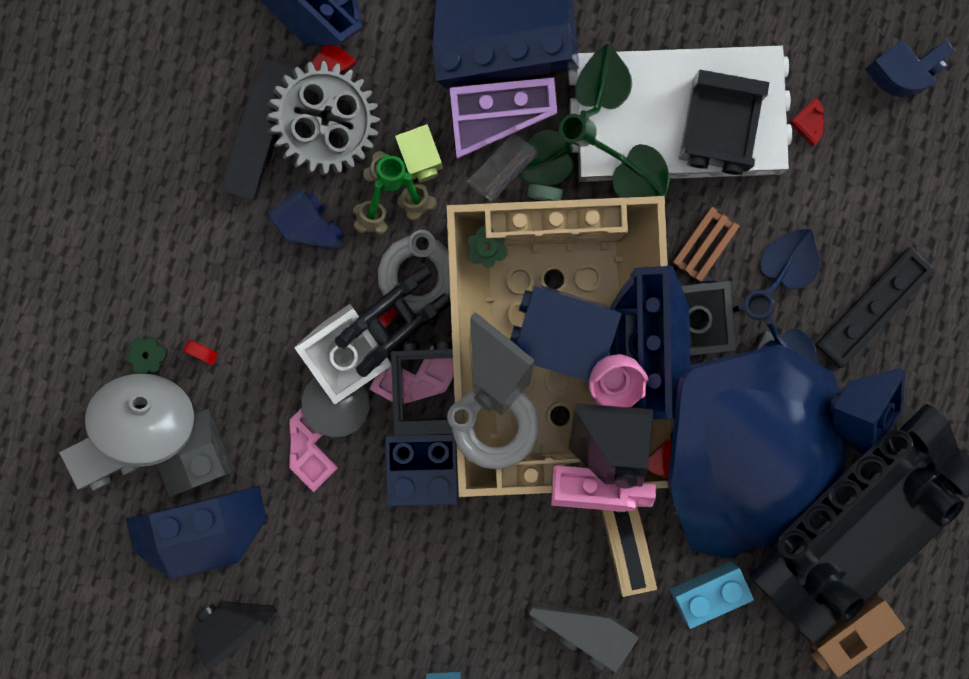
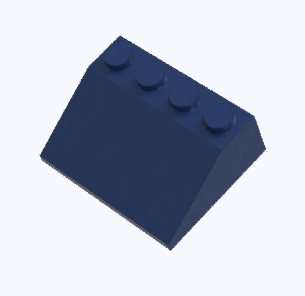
M436 0L433 34L436 81L446 89H450L452 87L481 85L580 69L573 0Z

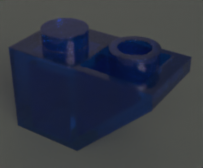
M300 188L267 212L287 241L292 244L341 251L345 248L340 240L345 236L334 220H331L329 223L326 222L320 213L325 208L313 192L307 196Z

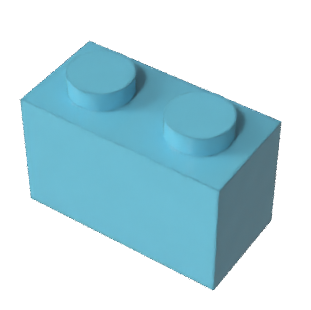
M731 561L669 589L683 621L690 629L754 601L740 568Z

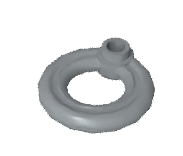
M426 230L415 231L411 236H406L394 242L382 255L377 269L378 286L384 296L399 283L398 270L405 259L411 256L427 257L435 264L438 270V280L431 292L422 296L409 294L404 297V300L414 314L443 293L450 299L448 249ZM420 237H425L429 241V246L425 250H419L416 246V241Z
M472 388L459 402L450 407L447 414L458 449L469 461L483 468L504 469L518 464L531 453L539 436L540 420L534 403L523 391L509 407L515 414L518 422L514 439L501 447H489L478 439L474 430L477 414L483 407L475 400L476 394L473 393ZM461 409L466 410L469 414V420L464 424H460L455 420V413Z

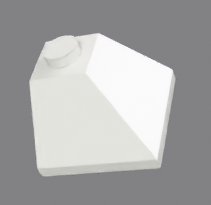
M351 304L322 322L294 347L334 405L391 367V362L386 358L367 377H361L356 372V367L378 345L368 329L358 338L354 339L345 349L339 348L336 345L335 338L352 320L359 317Z

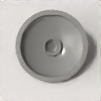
M130 374L108 382L95 393L88 404L85 414L86 432L93 447L108 460L132 467L151 466L170 459L186 445L193 431L194 411L187 394L174 382L153 374ZM145 405L142 409H137L134 406Z

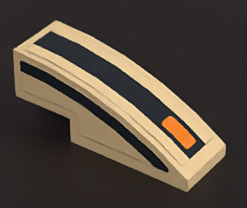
M636 506L635 511L626 512L602 510L610 553L613 558L621 595L625 597L657 590L638 507Z

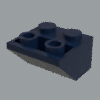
M453 434L386 435L387 506L456 505L458 503L457 446Z

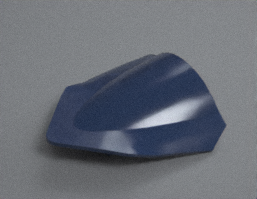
M775 345L699 363L688 367L682 373L677 388L667 483L672 504L691 550L730 559L749 549L764 547L778 542L781 534L840 478L845 463L847 445L846 439L833 427V412L830 411V405L837 392L841 393L832 371L784 346Z

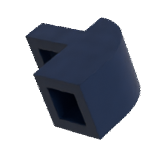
M902 39L866 67L865 70L876 84L888 94L897 97H911L923 92L936 83L932 76L948 65L945 58L954 52L955 49L945 40L919 60Z

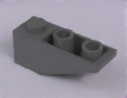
M531 602L528 606V613L532 616L530 621L535 626L545 632L550 628L559 634V641L572 651L576 652L580 648L589 655L588 661L602 671H605L608 667L616 673L639 639L635 630L607 611Z

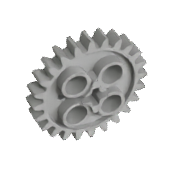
M322 61L318 71H316L313 64L309 62L305 66V74L299 67L294 68L292 71L294 79L287 75L281 79L286 88L276 86L273 90L280 99H270L268 105L276 110V112L269 113L266 116L267 120L276 122V125L268 132L269 134H279L280 139L274 146L281 147L285 145L287 150L283 158L286 159L291 155L296 156L294 167L297 168L303 162H306L308 173H312L316 166H319L321 175L328 173L329 166L332 167L335 174L342 172V163L348 169L354 167L352 157L359 161L363 160L365 155L361 148L364 150L372 149L373 144L367 138L378 135V132L370 127V125L380 121V118L370 115V112L377 108L378 105L367 103L366 100L372 94V91L362 92L360 90L364 82L363 79L355 83L351 81L353 74L351 69L344 76L341 75L340 64H336L331 71H328L326 62ZM304 90L314 91L318 95L319 103L317 105L307 103L303 96ZM338 100H345L349 103L351 107L350 115H344L339 112L337 108ZM294 108H299L308 114H297L294 112ZM321 112L326 113L325 118L330 121L325 126L321 124L322 119L317 117ZM297 122H303L309 126L311 131L309 138H302L296 133L295 124ZM338 123L351 124L352 130H349L347 127ZM330 132H336L342 137V148H335L330 144L328 139Z

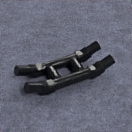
M425 265L395 285L391 291L364 313L352 320L335 338L336 345L339 348L345 349L354 339L358 338L366 329H369L378 341L379 345L374 347L356 367V372L361 377H367L375 367L379 366L389 356L391 351H394L418 329L451 305L450 299L443 293L414 314L404 300V297L432 277V274ZM393 307L404 324L390 335L378 318Z

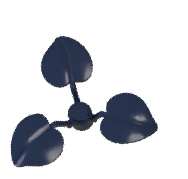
M811 229L789 232L773 241L763 252L760 267L765 276L773 278L775 281L765 291H752L746 297L745 303H740L732 308L733 313L746 311L753 320L765 321L775 340L765 343L762 348L781 345L817 363L816 348L806 333L799 329H791L781 337L770 317L774 311V300L771 294L781 282L787 288L801 289L812 283L819 272V254ZM708 280V281H702V282H699V283H696V284L712 283V282H716V281H709V280Z

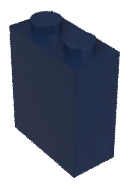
M535 283L532 292L528 290L524 292L519 311L525 313L521 327L514 325L510 340L535 360L534 365L589 382L592 369L597 362L609 354L622 313L620 309Z

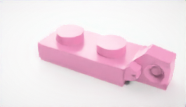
M557 465L553 468L552 506L626 512L635 511L636 506L652 507L656 499V484L643 483L642 487L620 488L614 484H604L589 468Z

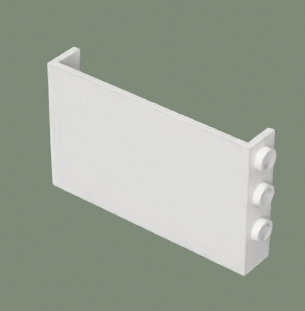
M783 46L617 52L629 68L632 76V89L629 97L620 107L609 110L601 106L598 114L589 117L596 125V139L621 153L626 158L635 145L643 144L655 148L666 161L670 179L781 175L789 169L788 145L792 141V128L790 124H787L786 111L790 109L791 97L789 90H785V77L789 73V60L787 56L784 57ZM578 53L580 69L568 70L569 85H575V98H570V114L580 115L582 110L588 111L593 108L583 106L578 102L576 83L582 69L595 53ZM700 69L770 82L768 95L761 104L752 158L755 159V164L747 172L743 171L742 175L726 174L722 172V167L709 165L707 169L693 168L687 165L688 161L679 160L692 82ZM572 144V153H578L579 182L613 181V173L622 164L621 161L591 144L586 147Z

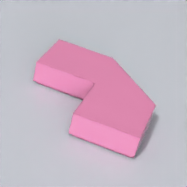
M453 358L424 359L416 375L403 369L404 404L446 392L454 377ZM391 366L375 377L369 389L393 402Z
M300 409L290 419L291 448L289 468L315 492L339 467L316 444L323 435L308 425L307 421L303 419Z

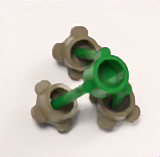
M377 151L372 156L373 161L370 167L366 168L363 172L366 181L375 182L373 197L371 201L357 204L354 207L353 213L356 215L354 228L360 233L375 231L377 234H384L387 231L388 226L384 223L387 211L379 204L382 191H395L401 188L402 185L406 186L402 195L398 197L397 203L399 207L407 211V217L411 221L419 220L421 215L427 210H434L437 206L436 198L429 196L427 187L424 184H413V175L405 172V164L400 158Z

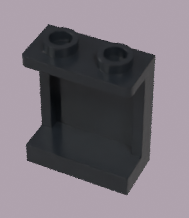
M700 69L692 82L679 160L688 161V166L698 169H707L709 165L722 167L723 173L731 175H742L743 171L747 172L754 167L755 159L752 158L761 104L768 95L770 82Z

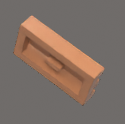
M714 207L708 210L672 262L673 265L698 282L703 280L740 227L737 223H732L728 220L729 218L724 214H719L718 210ZM713 218L717 223L688 265L682 262ZM722 227H726L728 230L699 272L695 271V266Z

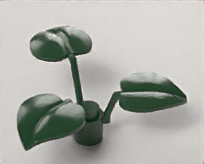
M604 45L589 59L576 83L578 102L583 106L593 108L588 111L582 110L580 115L569 114L565 116L560 123L559 132L545 129L534 134L525 145L520 158L512 167V171L522 179L533 184L543 186L559 185L568 179L574 169L573 160L569 156V153L573 151L572 144L580 147H586L591 144L622 162L613 173L614 190L620 198L666 197L670 176L666 161L659 151L648 145L638 144L630 150L626 158L621 153L596 139L597 128L589 117L598 114L601 106L609 110L620 107L627 100L632 89V76L629 68L611 45Z

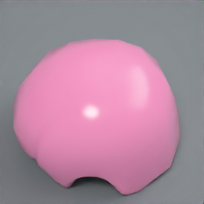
M616 354L606 356L597 362L590 374L589 391L593 400L599 405L631 408L640 399L645 397L646 383L649 379L644 369L635 359Z

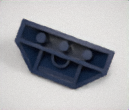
M260 0L304 44L339 46L360 32L363 27L357 0Z
M673 266L634 268L630 275L631 278L621 288L610 305L620 309L622 313L610 348V356L621 354L635 359L648 376L649 381L646 383L645 397L640 399L631 408L653 409V419H674L679 378L690 367L689 305Z
M255 486L128 517L126 522L133 552L168 578L174 579L238 563L265 523L267 517L260 487Z

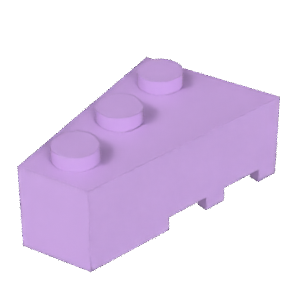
M554 77L450 88L457 159L557 113Z

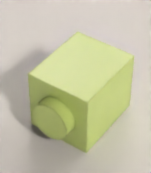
M428 124L395 136L407 170L413 175V179L418 178L419 182H424L438 176L437 171L443 169Z

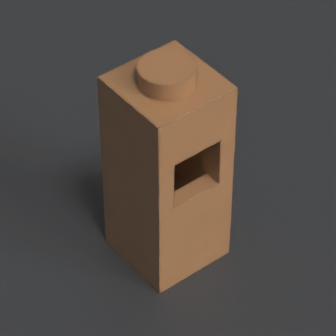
M875 594L855 617L845 622L838 619L836 621L837 625L816 646L808 641L815 650L811 657L823 672L829 669L839 678L903 631L905 627L888 603Z

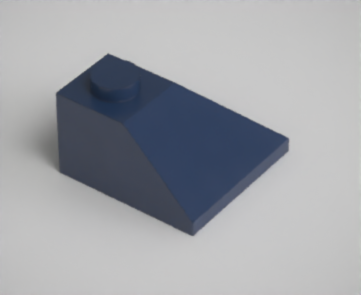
M898 368L849 381L842 393L837 392L830 405V411L833 412V427L860 454L864 455L884 434L891 431L901 415L904 402L905 370Z

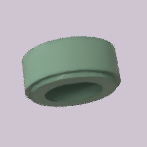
M529 184L527 196L530 199L541 201H559L562 198L563 190L549 186Z

